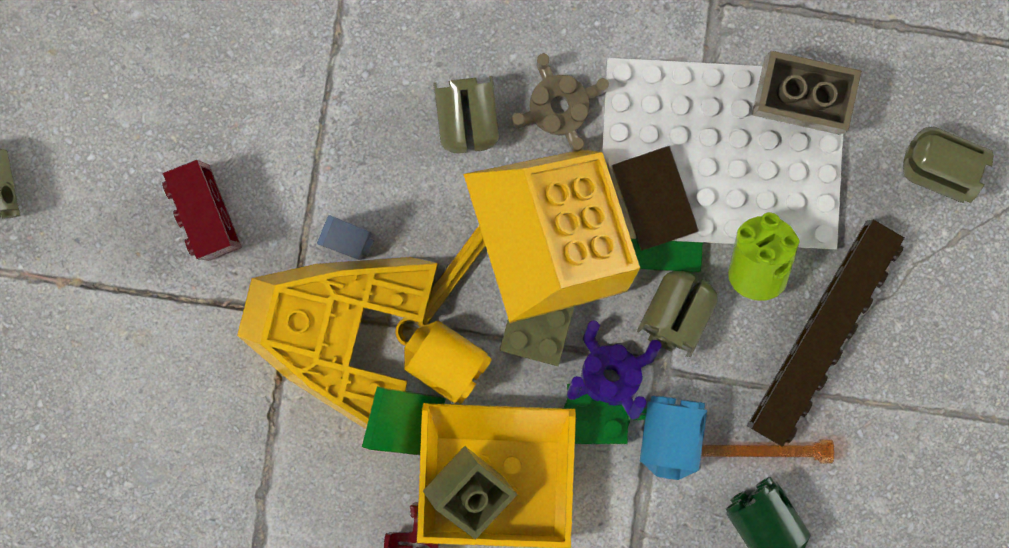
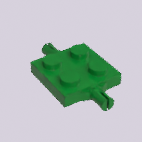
M588 394L575 400H570L567 397L564 408H561L575 409V444H628L630 420H645L646 415H640L638 419H631L622 404L617 406L608 405L609 403L600 400L598 402L592 399ZM644 408L642 413H646L647 408Z

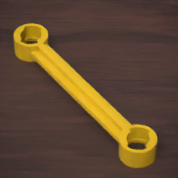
M479 225L432 287L424 321L419 322L403 318L398 322L395 334L401 344L406 346L408 343L403 335V323L415 321L418 322L417 325L419 327L427 325L484 249L485 242Z

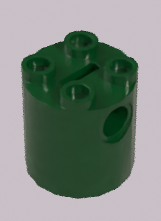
M771 477L760 481L756 485L757 489L747 494L746 491H742L731 498L732 504L726 508V515L748 548L806 547L811 534L778 482H774Z

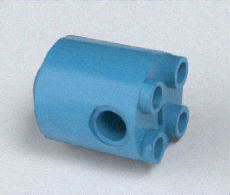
M651 396V401L647 403L640 462L655 476L666 479L680 480L699 471L707 416L705 403L681 400L680 405L675 404L676 398Z

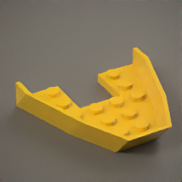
M413 257L313 264L251 278L237 336L289 381L366 429L377 386L406 391L408 381L350 366L364 308L423 322L439 264Z

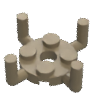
M542 53L537 57L536 64L542 81L532 92L530 111L524 114L515 113L512 117V124L515 128H521L534 122L547 133L558 136L565 135L571 150L580 151L584 146V141L579 138L576 130L581 127L588 116L589 100L604 94L609 86V82L607 79L601 78L595 85L584 88L572 76L553 75L549 66V56ZM557 97L564 98L568 103V109L561 114L555 113L551 108L553 99Z

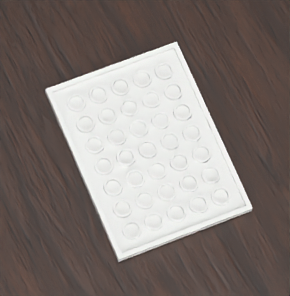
M607 58L606 79L609 82V86L605 92L602 152L630 238L636 239L612 165L670 146L699 230L672 241L734 244L738 228L744 222L771 212L778 215L780 220H783L792 227L800 241L798 248L837 250L843 134L838 135L753 116L752 111L762 66Z

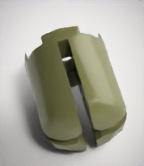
M489 76L490 82L477 84V78L450 80L449 87L437 88V82L433 83L440 142L445 150L457 154L468 152L461 90H467L475 152L488 150L498 142L499 131L493 76Z
M935 126L926 127L915 135L914 140L910 142L903 161L904 177L916 185L960 203H964V201L972 203L985 185L980 183L985 166L992 167L994 154L991 149Z
M672 271L663 277L637 332L644 330L650 334L649 341L658 340L662 348L671 352L675 348L688 351L685 357H691L718 302L717 292L710 283L703 279L699 283H695L671 329L695 280V275L689 272Z

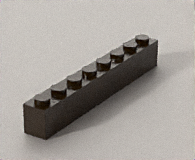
M874 219L865 221L752 415L747 427L782 447L785 443L789 444L793 440L798 430L795 427L801 416L804 418L809 413L813 404L810 401L816 390L819 392L824 387L828 376L825 374L830 365H836L841 358L843 350L840 348L846 338L849 340L855 334L858 328V324L855 322L861 313L865 314L873 302L871 295L875 288H880L887 279L888 272L886 269L891 261L895 262L901 255L904 248L901 243L905 237Z

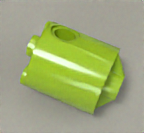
M767 212L762 216L748 219L737 231L728 269L729 281L734 290L743 297L752 300L767 301L778 297L785 290L799 246V238L792 227L783 220H780L779 216L775 213Z

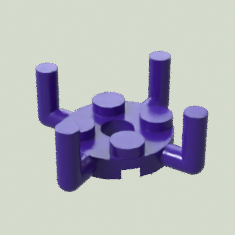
M592 320L588 323L583 335V341L590 354L586 357L582 366L581 377L576 376L572 379L567 390V397L570 400H575L588 394L592 399L598 402L600 400L609 403L608 405L617 406L622 404L631 419H638L647 403L646 399L642 396L636 397L635 400L632 399L643 380L641 368L654 362L661 349V343L658 340H652L645 353L634 357L620 344L601 347L596 340L600 324ZM605 370H614L618 374L619 380L609 381L605 378L603 372Z

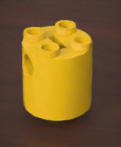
M437 320L417 328L404 347V370L454 404L457 402L461 405L476 385L472 379L477 380L484 373L492 358L487 356V352Z

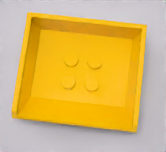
M590 150L572 151L463 174L510 323L620 295L628 291L640 266L603 152Z
M423 403L417 543L571 548L575 409ZM464 446L500 473L517 493V496L476 540L435 510L423 492Z

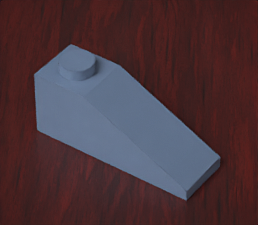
M328 215L317 244L361 260L363 255L368 257L374 240L370 239L371 232Z

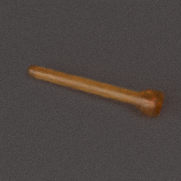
M820 439L819 442H814L813 445H784L783 447L780 445H703L701 457H813L814 461H819L820 464H833L834 442L832 439Z

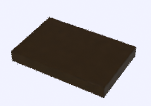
M670 146L612 165L640 251L699 231Z

